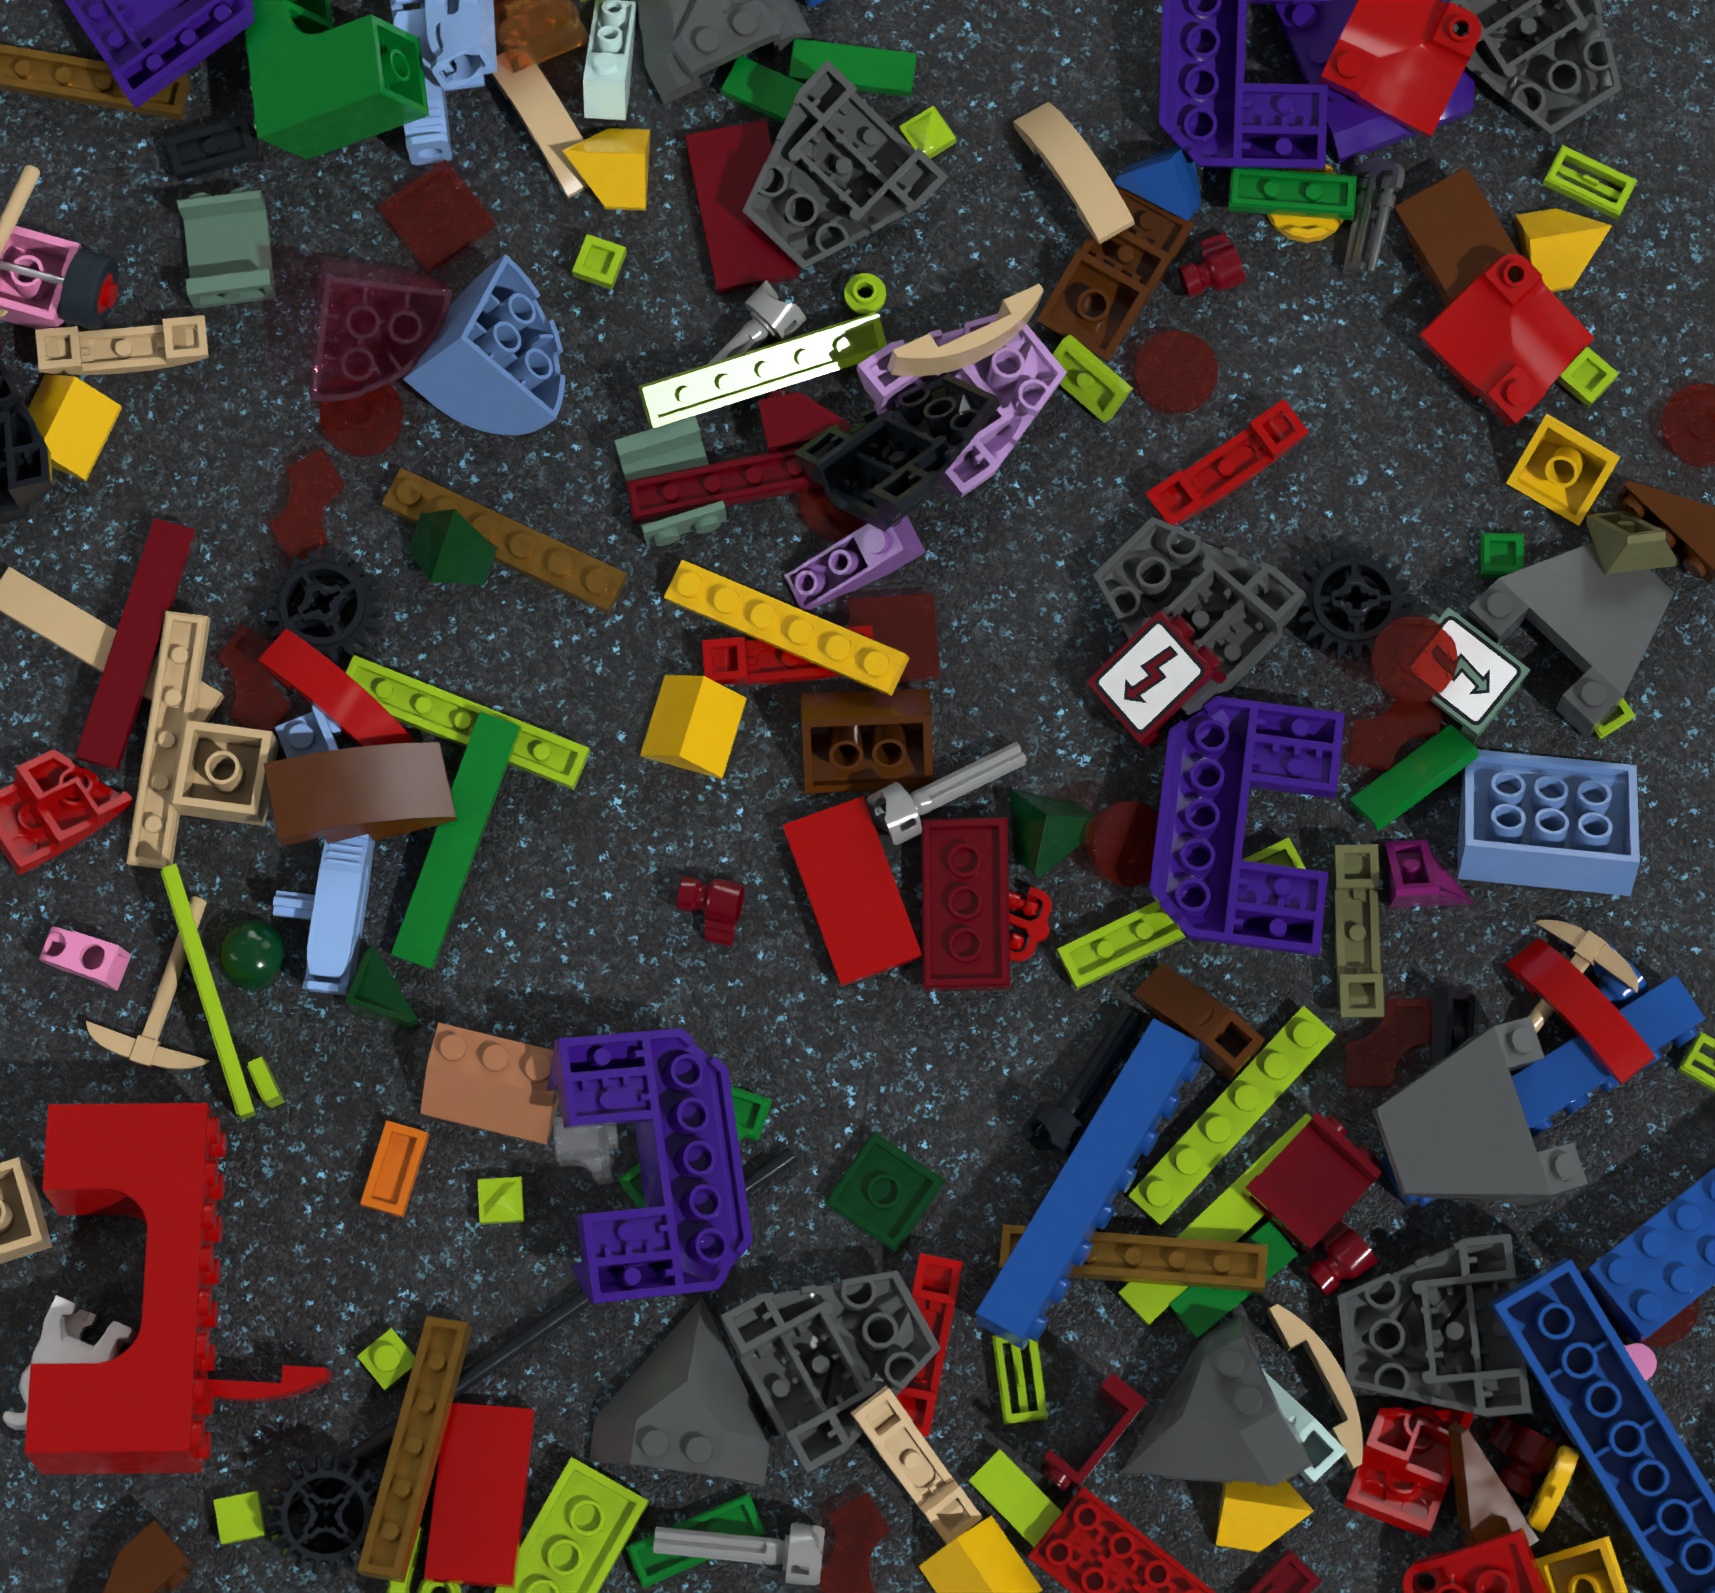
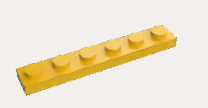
M681 560L664 596L672 604L891 697L909 661L908 655L684 560Z

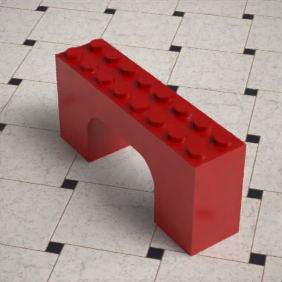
M208 1103L48 1105L42 1190L59 1216H132L147 1224L142 1322L138 1336L132 1345L118 1357L101 1363L30 1365L25 1454L41 1474L203 1473L204 1459L211 1458L212 1437L211 1432H205L206 1415H212L214 1410L213 1388H207L208 1371H215L216 1347L215 1344H210V1328H217L218 1303L217 1301H212L213 1285H219L221 1276L220 1259L214 1258L215 1242H221L223 1235L222 1216L216 1215L217 1200H223L225 1194L224 1174L218 1173L219 1158L226 1157L227 1135L225 1131H221L219 1117L214 1118Z

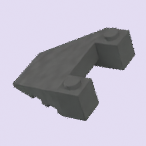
M1592 542L1498 578L1468 607L1464 619L1498 645L1527 619L1585 674L1562 695L1556 710L1587 739L1618 708L1674 591L1650 569L1605 575L1596 548Z
M1530 1016L1493 1026L1467 1039L1456 1050L1439 1060L1429 1070L1411 1081L1373 1110L1401 1195L1441 1199L1466 1198L1475 1199L1477 1202L1503 1201L1513 1202V1205L1526 1206L1588 1185L1574 1142L1537 1152L1510 1074V1072L1518 1071L1545 1058Z

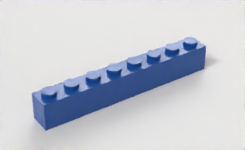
M1677 975L1618 1010L1655 1055V1059L1642 1068L1641 1071L1660 1060L1663 1055L1659 1050L1671 1042H1674L1676 1047L1679 1048L1698 1036L1699 1032L1696 1027L1706 1019ZM1579 1036L1544 1056V1059L1533 1063L1512 1076L1532 1138L1551 1128L1554 1124L1550 1118L1562 1110L1570 1116L1589 1104L1590 1101L1586 1095L1601 1087L1603 1092L1607 1093L1620 1085L1592 1056L1591 1048ZM1388 1155L1382 1157L1379 1165L1406 1207L1417 1201L1422 1208L1437 1199L1401 1195Z
M1153 1018L976 1311L978 1325L1022 1350L1025 1349L1030 1339L1036 1342L1040 1338L1049 1320L1044 1315L1052 1302L1059 1304L1063 1300L1071 1284L1067 1277L1074 1265L1076 1264L1081 1267L1087 1260L1093 1248V1243L1089 1242L1097 1227L1103 1230L1109 1223L1115 1211V1206L1111 1205L1119 1190L1126 1193L1137 1174V1169L1133 1167L1141 1154L1148 1156L1159 1137V1133L1155 1130L1162 1118L1164 1117L1169 1120L1176 1111L1181 1100L1177 1093L1184 1081L1191 1084L1198 1074L1203 1062L1199 1059V1042Z

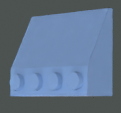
M1477 749L1480 757L1463 768L1457 846V879L1631 896L1640 864L1637 765Z

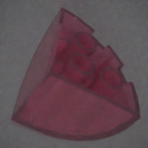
M319 257L309 352L308 386L310 401L329 402L361 397L365 393L376 390L388 383L392 384L404 376L418 363V360L427 351L431 343L437 339L450 308L453 293L451 286L431 276L404 269Z

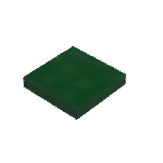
M873 1131L825 1200L824 1205L897 1254L946 1180Z

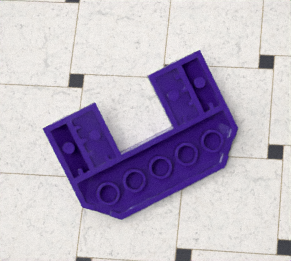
M1163 0L1159 125L1199 167L1325 169L1328 85L1245 83L1247 4L1331 5V0Z
M1216 696L1204 704L1203 708L1186 721H1180L1169 729L1149 893L1187 939L1319 957L1328 872L1242 861L1241 859L1250 787L1335 799L1345 713Z
M682 1028L558 1038L555 1040L547 1091L559 1090L564 1129L634 1122L639 1164L641 1167L646 1208L581 1214L576 1217L582 1261L570 1267L590 1304L718 1290L727 1278L729 1270L753 1241L728 1067L715 1056L711 1058L693 1043L695 1039Z

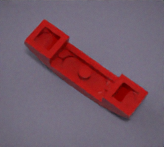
M1283 399L1252 420L1247 429L1184 472L1181 470L1177 471L1146 492L1145 495L1165 522L1177 526L1214 505L1250 481L1291 450L1309 432L1285 399Z
M872 625L844 627L874 640ZM744 636L702 640L704 676L719 684H775L842 676L760 640L746 641Z
M285 629L257 660L288 689L293 687L357 743L355 747L416 742L402 725L356 681L322 653L288 629Z
M1537 938L1505 964L1506 969L1534 997L1538 994L1591 1048L1592 1056L1620 1085H1623L1655 1059V1055L1608 998L1570 961L1543 940Z
M920 1253L912 1297L941 1349L896 1398L913 1420L912 1422L921 1435L929 1437L963 1262Z
M283 1365L281 1383L208 1379L207 1388H213L214 1398L226 1401H275L301 1395L321 1387L332 1380V1371L323 1367Z

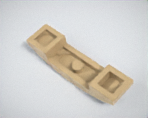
M521 43L496 56L497 72L490 75L505 99L508 98L545 157L548 168L567 198L569 199L589 187L562 151L583 141V138L541 70Z
M1047 102L1013 121L1015 129L1033 154L1041 156L1074 202L1077 215L1098 244L1135 224L1124 200L1097 157L1077 130L1057 108Z
M1037 284L1004 299L997 315V321L940 347L936 345L929 333L894 349L887 366L888 371L891 375L897 376L937 375L964 368L990 356L1010 342L1028 323L1037 309L1044 291L1040 284Z
M205 315L162 319L163 325L79 332L78 326L37 329L35 333L38 369L42 373L64 375L121 374L163 369L209 358Z
M1278 1304L1270 1307L1266 1314L1286 1352L1301 1344L1306 1350L1343 1420V1423L1333 1427L1328 1432L1346 1450L1342 1458L1349 1471L1357 1468L1362 1464V1429L1356 1401L1344 1372L1325 1343L1307 1324Z
M887 1385L851 1412L882 1459L946 1544H949L983 1519Z

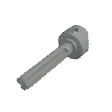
M766 280L744 303L751 312L752 320L748 321L708 364L755 350L763 343L768 334L771 337L775 336L780 341L787 340L807 318L796 304L778 301L777 293Z
M1014 742L913 791L910 795L901 784L895 782L871 794L866 799V804L874 826L889 833L893 845H899L922 833L920 815H924L1026 765L1027 759L1021 751L1018 742ZM886 804V807L881 808L880 805Z
M791 1523L790 1535H785V1541L778 1538L656 1527L653 1553L767 1565L782 1564V1571H786L785 1583L815 1586L820 1584L825 1529L816 1525Z

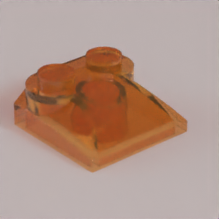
M505 0L494 5L495 36L513 73L589 43L588 34L580 19L578 9L571 0Z

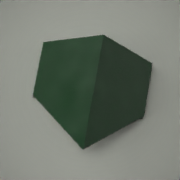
M456 509L430 513L423 511L419 516L408 551L430 582L484 585L487 582L499 546L488 542Z
M1009 788L1015 858L1021 867L1038 879L1104 826L1099 817L1081 805Z
M374 945L368 948L346 996V1004L357 1017L414 1031L420 1028L422 1025Z

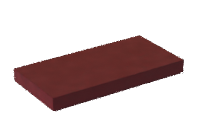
M766 119L685 135L717 294L761 286L766 280L769 284L799 278L797 264L742 212L763 165L772 150Z
M1008 817L921 819L924 992L1011 990Z

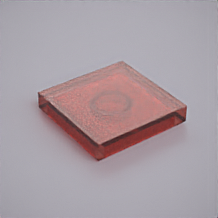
M446 159L379 206L382 215L428 274L496 227L493 218Z
M934 593L849 599L851 627L872 625L874 641L908 655L909 661L899 682L940 679ZM855 681V685H863Z

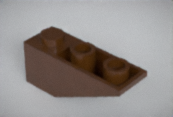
M1630 480L1627 481L1618 495L1625 512L1666 531L1668 545L1683 559V565L1687 571L1698 579L1703 578L1709 584L1715 580V507Z
M1163 963L1133 993L1134 997L1167 1026L1199 1042V1055L1228 1081H1231L1259 1051L1265 1040L1233 1010Z
M153 1520L119 1551L103 1593H162L166 1589L172 1593L190 1578L191 1573L188 1569L196 1562L161 1522Z

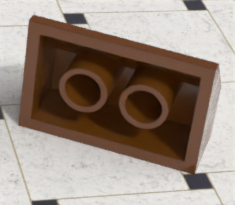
M930 689L894 690L892 697L880 691L801 694L805 794L879 791L895 782L901 784L905 790L919 789L933 782Z

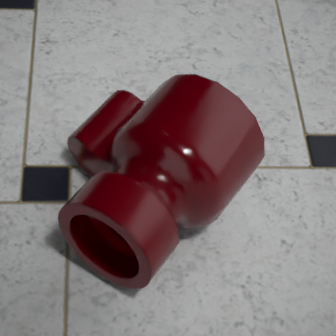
M1226 232L1201 240L1203 262L1197 265L1192 262L1178 267L1179 278L1188 299L1203 294L1206 288L1222 292L1246 283L1239 254L1235 246L1230 244Z
M684 876L679 887L677 910L692 913L697 909L702 910L705 918L706 942L732 947L744 903L745 884L714 879L705 885L702 884L700 879Z
M1341 1218L1321 1239L1327 1252V1258L1323 1261L1316 1260L1305 1269V1272L1317 1289L1325 1297H1328L1339 1288L1341 1280H1357L1374 1267L1378 1260L1358 1233L1349 1228Z
M1500 1416L1488 1440L1509 1458L1510 1464L1501 1470L1498 1477L1508 1492L1527 1500L1534 1487L1533 1477L1547 1471L1559 1445L1536 1431Z

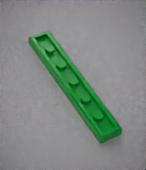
M479 712L451 789L457 821L441 824L437 827L392 949V956L431 970L434 969L522 727L520 725Z

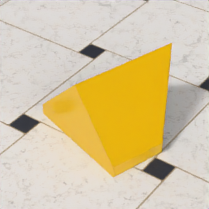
M608 128L562 150L604 205L605 209L646 211L650 130Z
M1557 208L1519 214L1514 217L1522 255L1543 275L1542 280L1551 292L1573 288L1612 227L1610 224Z
M1287 1480L1276 1486H1261L1254 1482L1241 1481L1223 1483L1215 1546L1261 1552L1314 1511Z

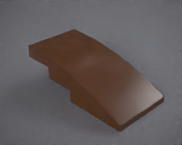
M1466 168L1458 170L1394 205L1393 211L1427 281H1433L1445 307L1493 261L1508 254H1518L1487 199ZM1511 267L1508 270V278L1515 283L1519 280V272Z
M1119 187L1118 192L1129 209L1135 224L1101 244H1098L1090 233L1082 248H1078L1036 320L1037 323L1064 338L1071 334L1091 353L1108 363L1142 314L1195 227L1194 222L1187 221L1122 187Z
M439 742L395 743L352 747L263 763L278 838L282 847L324 836L327 844L370 834L372 841L457 821Z

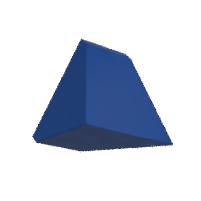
M1178 144L1127 166L1114 182V184L1187 221L1199 210L1202 203L1196 163Z

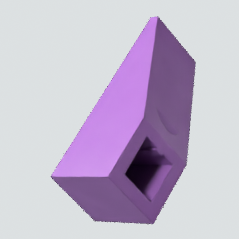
M908 516L904 517L898 525L891 527L886 532L867 523L784 576L800 609L807 612L896 571L925 553V550Z

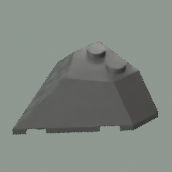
M703 1298L694 1305L595 1416L589 1462L633 1467L634 1465L713 1476L726 1481L765 1486L771 1440Z
M1241 1314L1201 1336L1121 1472L1123 1475L1140 1476L1141 1474L1161 1475L1168 1479L1221 1483L1241 1481L1254 1482L1261 1486H1276L1313 1466L1296 1427L1283 1415L1256 1358L1260 1351Z

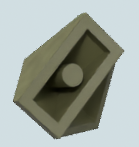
M1625 511L1587 515L1586 524L1605 575L1681 566L1666 541V531Z

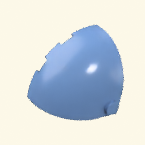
M505 254L475 278L445 311L421 345L403 380L440 411L466 426L492 434L523 435L537 431L557 418L565 389V375L560 374L558 357L563 352L554 320L547 321L536 300L541 296L538 290L519 266Z

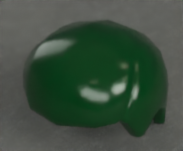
M257 919L245 920L243 923L239 922L233 926L224 936L219 950L222 974L233 986L247 991L269 986L284 965L285 960L283 937L272 925Z

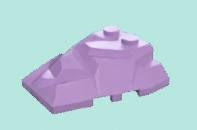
M998 314L965 322L964 328L942 334L940 329L929 333L936 345L940 347L997 321ZM1027 324L1010 342L995 353L964 368L947 372V374L998 396L1001 404L939 480L947 491L960 498L996 473L1004 459L1066 376L1067 372ZM904 340L888 344L857 365L856 370L864 389L875 402L874 408L877 415L899 406L897 395L941 375H891L887 366L892 351L905 345Z

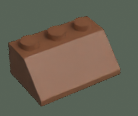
M438 1022L426 1067L420 1114L547 1145L560 1099L559 1090L547 1091L553 1050Z

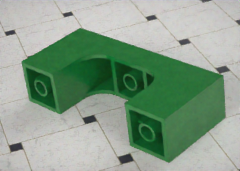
M253 0L255 22L245 29V50L249 60V87L253 95L255 113L253 123L258 139L309 160L429 116L419 37L372 14L334 28L330 0Z

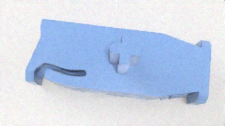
M390 0L393 25L419 37L429 116L404 125L406 147L411 164L425 165L447 162L453 158L445 91H450L451 89H443L431 71V63L436 57L431 51L427 38L425 0ZM418 2L421 4L422 9L403 11V4ZM453 65V68L456 72L457 67L456 65ZM484 75L454 90L485 86Z
M425 0L427 38L431 51L436 57L431 63V71L441 87L454 90L481 75L497 72L493 0ZM452 60H454V62L456 63V72L453 68Z
M370 834L327 844L325 839L315 895L276 890V896L273 899V916L311 920L307 944V969L302 986L304 990L347 996L355 978L375 841H372Z

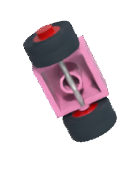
M15 226L0 257V309L8 311L0 320L36 330L66 327L68 323L81 325L93 330L101 328L117 298L119 277L117 259L106 254L83 249L80 243Z

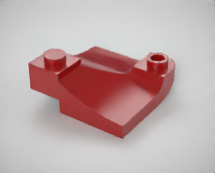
M1358 0L1320 76L1319 82L1355 99L1356 104L1430 139L1479 41L1481 23L1474 13L1452 2L1448 3L1440 0ZM1457 23L1466 25L1468 34L1457 36L1453 31V26Z
M1508 254L1493 261L1417 335L1474 397L1479 396L1507 426L1517 424L1546 395L1545 392L1571 362L1595 339L1549 290L1542 280L1543 275L1528 259L1519 254ZM1511 267L1519 272V280L1516 283L1508 278V270Z
M1523 1528L1454 1551L1439 1552L1418 1559L1410 1565L1403 1578V1593H1551L1537 1565ZM1421 1574H1431L1435 1578V1586H1425L1421 1582Z

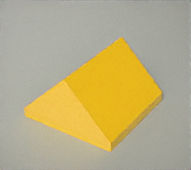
M45 374L28 410L51 452L52 468L86 482L122 407L75 376Z
M1546 414L1506 484L1579 526L1612 474L1620 456Z
M665 675L640 756L723 780L747 698L705 676Z
M992 1515L955 1538L918 1566L936 1593H1039L1043 1590Z
M1609 1536L1535 1559L1551 1593H1628Z

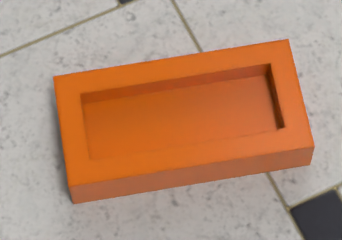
M386 1120L360 1202L361 1206L404 1218L430 1136L428 1132Z

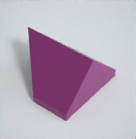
M1428 840L1385 842L1389 908L1474 904L1430 851Z

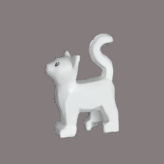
M56 1295L44 1319L41 1339L33 1352L30 1365L106 1362L118 1357L122 1346L131 1344L137 1334L132 1328L113 1321L100 1340L94 1346H91L81 1341V1336L85 1329L95 1326L98 1316L82 1309L74 1314L77 1304ZM30 1365L22 1373L19 1383L20 1393L26 1403L25 1412L6 1411L3 1414L5 1424L14 1430H26Z

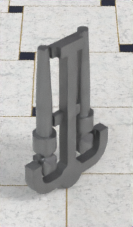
M1380 156L1373 158L1368 164L1357 166L1351 173L1352 176H1357L1356 193H1359V195L1355 196V213L1348 239L1343 268L1344 274L1375 272L1386 233L1390 210H1393L1396 196L1394 191L1403 187L1404 168L1400 164L1388 161ZM1380 187H1381V188L1384 189V191H1383L1382 193H1380V195H1379V191H1380ZM1373 220H1377L1369 263L1364 262Z

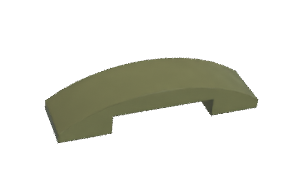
M1378 844L1334 845V942L1340 1018H1384L1383 973H1381L1378 909V889L1380 887Z

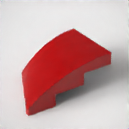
M53 749L16 766L14 783L0 789V849L19 876L61 854L103 827L132 804L133 799L127 792L123 791L120 794L99 781L98 775L86 768L76 766L72 763L71 759Z
M1433 1406L1417 1407L1413 1410H1405L1401 1407L1380 1408L1363 1451L1362 1464L1357 1469L1344 1507L1428 1539L1453 1473L1448 1426L1456 1422L1469 1430L1474 1414L1455 1409L1433 1410Z

